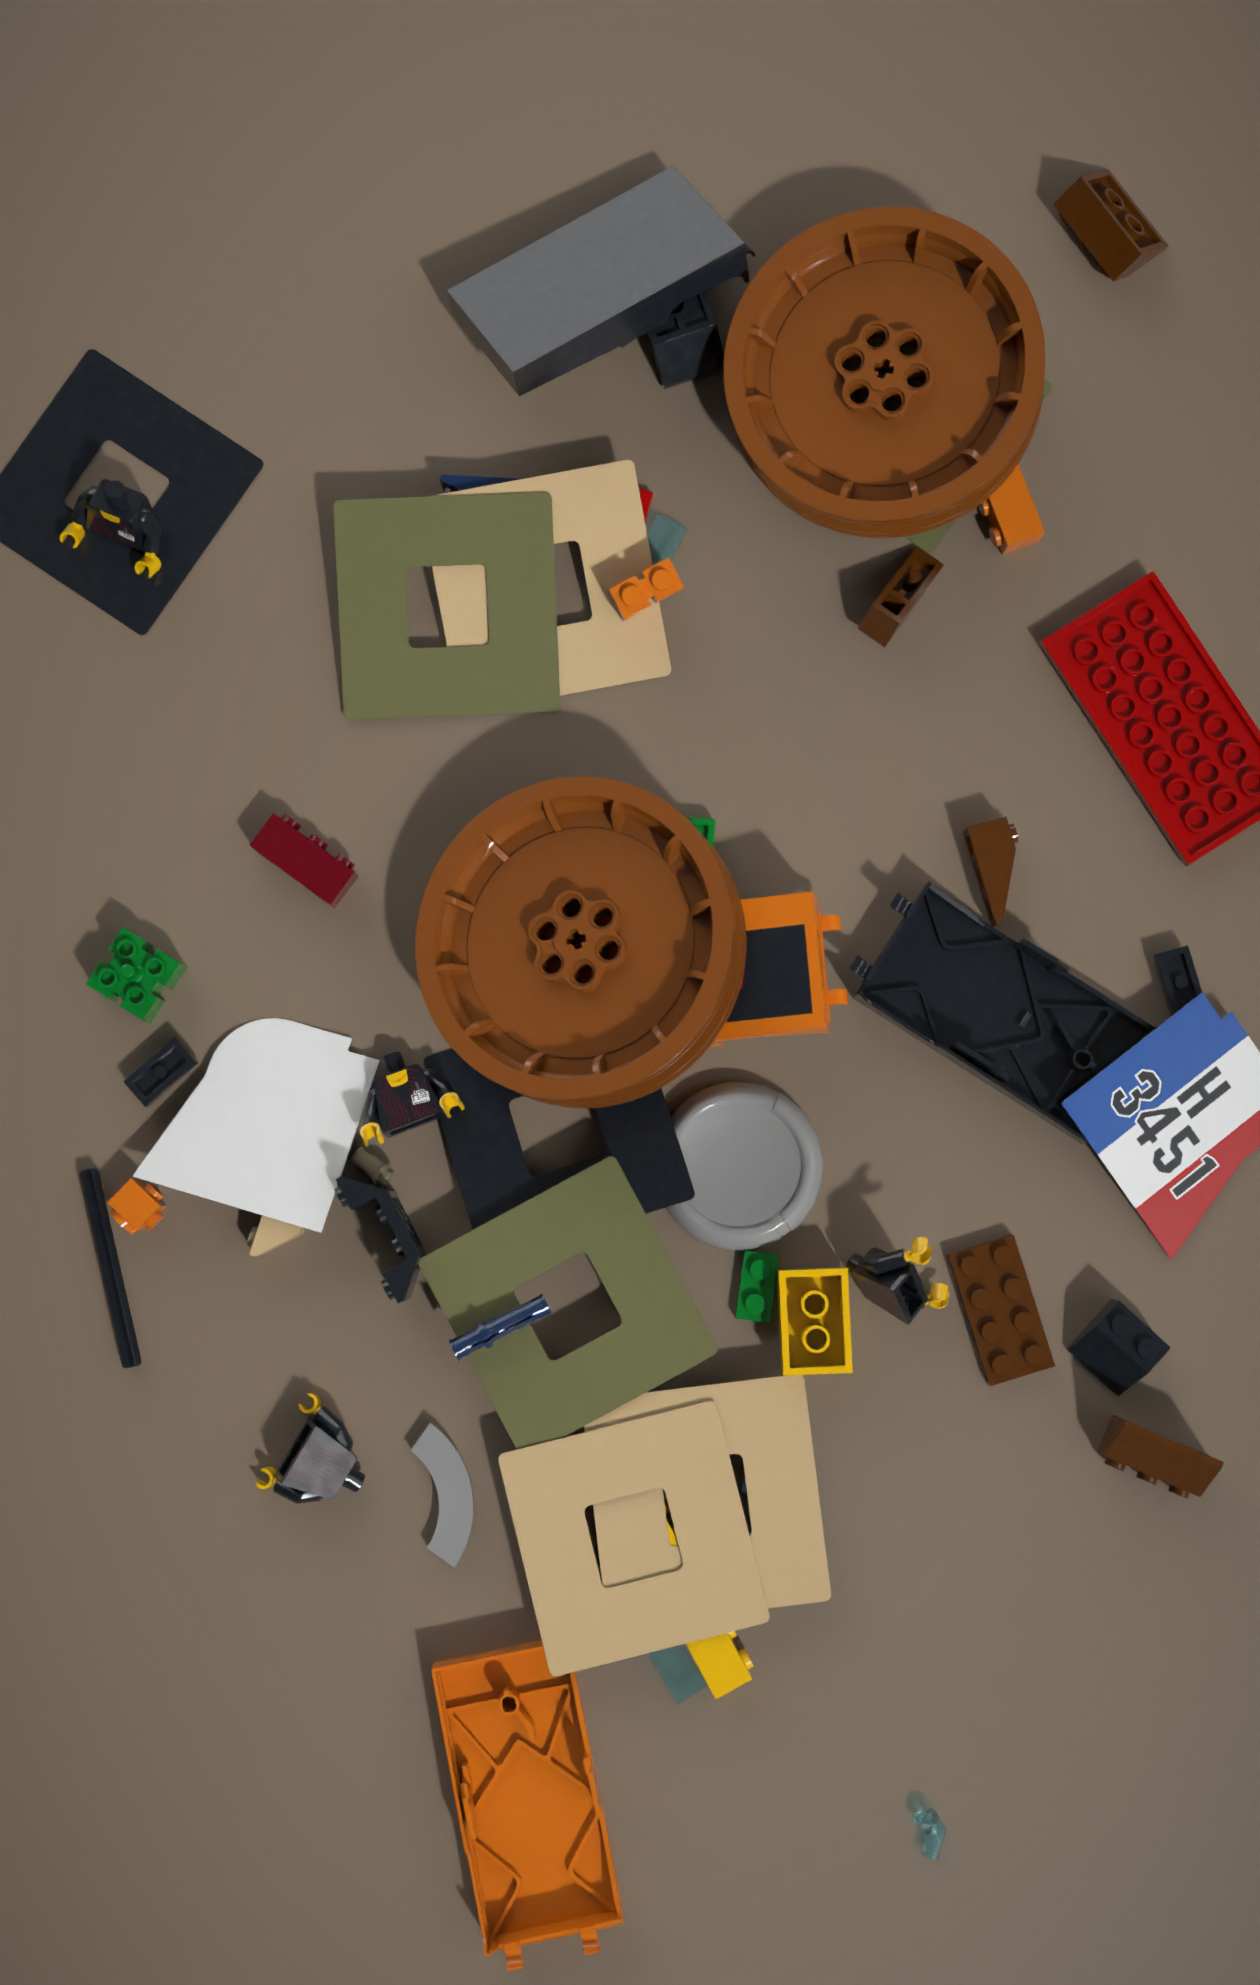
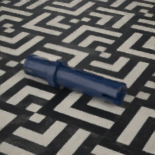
M541 1293L539 1296L510 1309L485 1323L482 1321L476 1323L477 1327L448 1341L456 1358L460 1360L485 1346L487 1349L494 1346L493 1342L548 1314L550 1315L552 1312Z

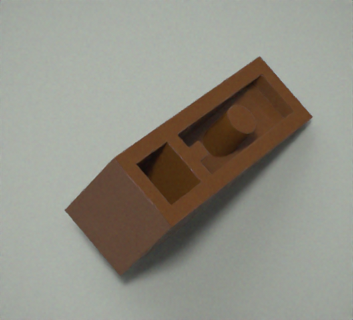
M916 547L873 602L858 630L883 647H886L944 564L919 547Z
M1006 816L967 827L963 832L992 927H997L1003 923L1016 851L1015 843H1018L1016 828L1013 823L1008 824Z

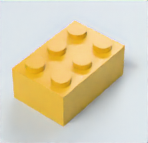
M848 1268L777 1270L782 1375L853 1373Z

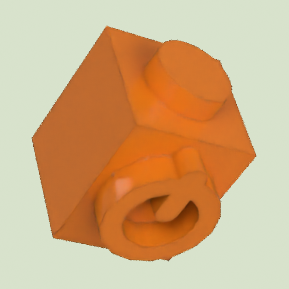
M130 1178L107 1202L113 1208L109 1212L111 1217L132 1235L136 1231H144L145 1228L149 1231L152 1230L163 1219L164 1215L161 1212L167 1205L161 1201L164 1195L150 1182L145 1185L139 1178Z

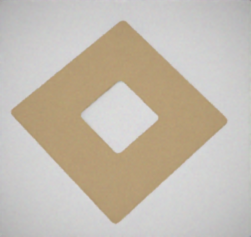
M622 460L433 495L454 496L547 492L551 495L554 544L576 541L579 544L592 617L587 621L557 626L560 696L668 676L671 673L660 603L656 604L652 597L649 599L651 603L649 608L623 621L608 593L610 588L634 575L637 576L638 580L643 579L640 575L641 572L653 566L633 461ZM483 565L432 566L447 647L486 645L489 642L485 567Z
M786 1375L646 1392L584 1426V1432L706 1401L715 1402L729 1455L739 1454L743 1458L752 1529L750 1539L767 1607L775 1608L824 1602L831 1598L805 1380L802 1375ZM656 1488L593 1504L602 1585L604 1587L610 1588L677 1571L682 1568L683 1562L679 1546H673L669 1542L663 1489Z
M706 1401L505 1452L499 1456V1466L551 1675L560 1676L768 1622L770 1615L715 1402ZM656 1488L663 1489L666 1493L683 1562L682 1568L677 1571L610 1588L604 1587L601 1582L585 1517L586 1507Z

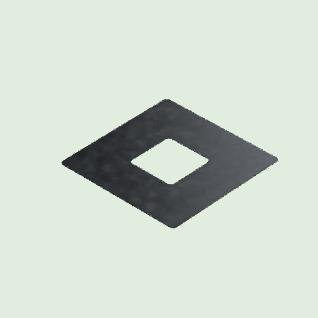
M90 349L0 474V542L137 634L145 635L261 471L263 461L98 351ZM108 440L113 441L169 479V486L152 509L162 522V535L159 553H155L161 562V568L151 578H148L149 569L147 567L139 575L136 574L134 568L135 564L145 556V552L86 529V525H82L85 537L76 548H73L75 539L69 534L63 543L60 542L61 533L68 524L73 522L70 519L73 509L65 504V497L103 443Z
M452 1048L429 1055L424 1059L425 1069H432L449 1081L454 1092L465 1106L464 1110H461L460 1106L452 1107L449 1111L452 1117L443 1116L440 1117L473 1230L610 1156L618 1161L646 1214L694 1198L695 1191L662 1088L630 1102L595 1108L607 1146L605 1154L533 1176L528 1171L509 1108V1103L513 1099L523 1097V1095L485 1077L465 1062Z

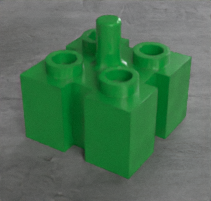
M122 927L108 949L115 955L109 964L99 962L86 985L115 1002L121 996L124 1000L120 1007L142 1021L151 1023L165 1000L158 997L165 986L173 990L187 966L159 949H156L153 955L149 952L154 945Z

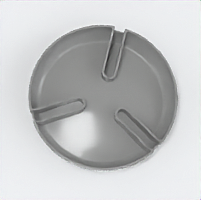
M731 1081L715 1084L696 1092L671 1114V1119L691 1178L695 1196L691 1200L666 1207V1210L684 1231L697 1240L713 1247L727 1250H750L777 1242L782 1239L781 1237L796 1229L806 1218L820 1190L823 1175V1156L819 1138L812 1123L795 1102L786 1095L778 1093L762 1084Z

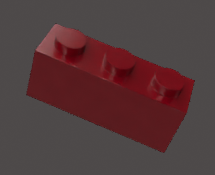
M273 813L249 846L335 909L358 878V875L352 871L355 864L340 853L335 858L326 852L325 849L328 845L314 834L307 838L298 830L301 825L285 814L281 819Z

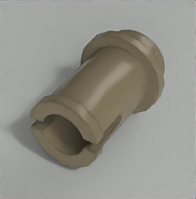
M365 1145L361 1146L350 1159L352 1164H355L372 1179L371 1183L373 1185L378 1184L380 1187H383L395 1172L391 1169L392 1165L389 1162L385 1164L368 1150Z

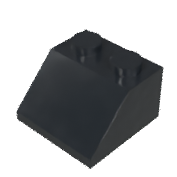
M1111 1299L1066 1350L1115 1395L1120 1396L1146 1376L1171 1347L1122 1302Z

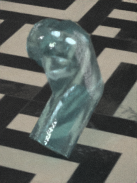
M921 1806L916 1809L913 1816L914 1823L921 1826L926 1835L921 1855L931 1860H938L946 1828L935 1810Z

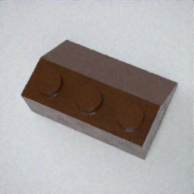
M1109 169L1079 177L1053 204L1059 211L1060 220L1066 226L1073 229L1079 237L1078 241L1081 247L1094 256L1099 263L1098 267L1102 274L1112 279L1113 282L1128 277L1168 247V244Z
M1112 1414L1097 1451L1106 1457L1105 1464L1124 1471L1125 1467L1129 1466L1138 1470L1137 1478L1156 1485L1158 1479L1170 1484L1168 1491L1188 1499L1190 1493L1201 1497L1224 1464L1223 1461Z

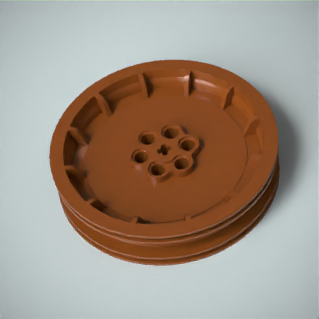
M873 207L851 211L822 221L795 236L773 254L748 285L735 310L726 340L724 353L725 395L738 439L751 467L770 492L792 511L826 529L852 536L896 538L920 534L949 524L974 510L996 492L1021 461L1034 435L1043 400L1045 374L1044 333L1036 303L1025 280L1009 258L982 234L955 219L917 208ZM874 337H880L885 340V343L880 347L874 348L868 345V342ZM907 345H913L918 349L916 353L910 356L903 355L900 352ZM849 361H857L861 364L855 371H847L843 368ZM884 370H890V373L886 374L884 378H879V375L883 374ZM914 377H922L926 381L925 384L918 388L910 386L908 382ZM858 392H864L869 396L863 403H855L851 400L853 395ZM890 400H896L901 403V406L896 411H887L883 407Z
M588 776L556 778L529 785L501 798L472 819L453 839L432 872L421 901L415 936L416 967L422 995L435 1025L452 1049L472 1068L490 1080L533 1100L568 1108H600L630 1102L657 1091L688 1070L712 1045L732 1012L743 980L747 950L745 917L737 887L724 861L708 840L681 812L653 793L626 782ZM575 903H580L581 909L576 916L569 917V908ZM612 912L611 922L601 927L599 921L602 915ZM555 926L554 936L550 940L544 941L543 934L548 927ZM584 937L586 942H581L582 948L578 949L575 947V944L580 943L579 938ZM618 945L617 956L606 960L608 948ZM561 959L560 969L556 973L550 974L549 967L552 961ZM592 968L593 976L591 980L587 983H581L580 977L583 971Z

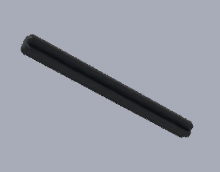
M97 1168L86 1169L79 1173L121 1364L123 1368L127 1369L139 1366L142 1362L99 1170Z

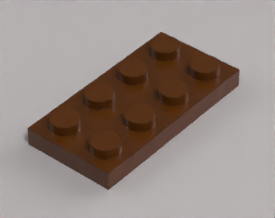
M1008 1235L947 1254L988 1386L1055 1367L1014 1235Z

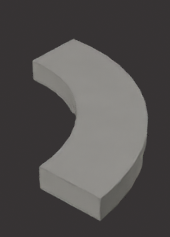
M430 1422L410 1451L429 1470L438 1493V1522L427 1549L455 1568L465 1550L472 1529L474 1513L473 1487L460 1452L451 1439L433 1422Z

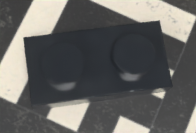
M1188 945L1153 955L1171 1016L1202 993Z
M174 1037L123 1082L138 1100L148 1108L199 1062L180 1040Z

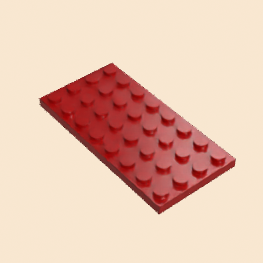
M1154 571L1039 643L1186 867L1260 820V731Z

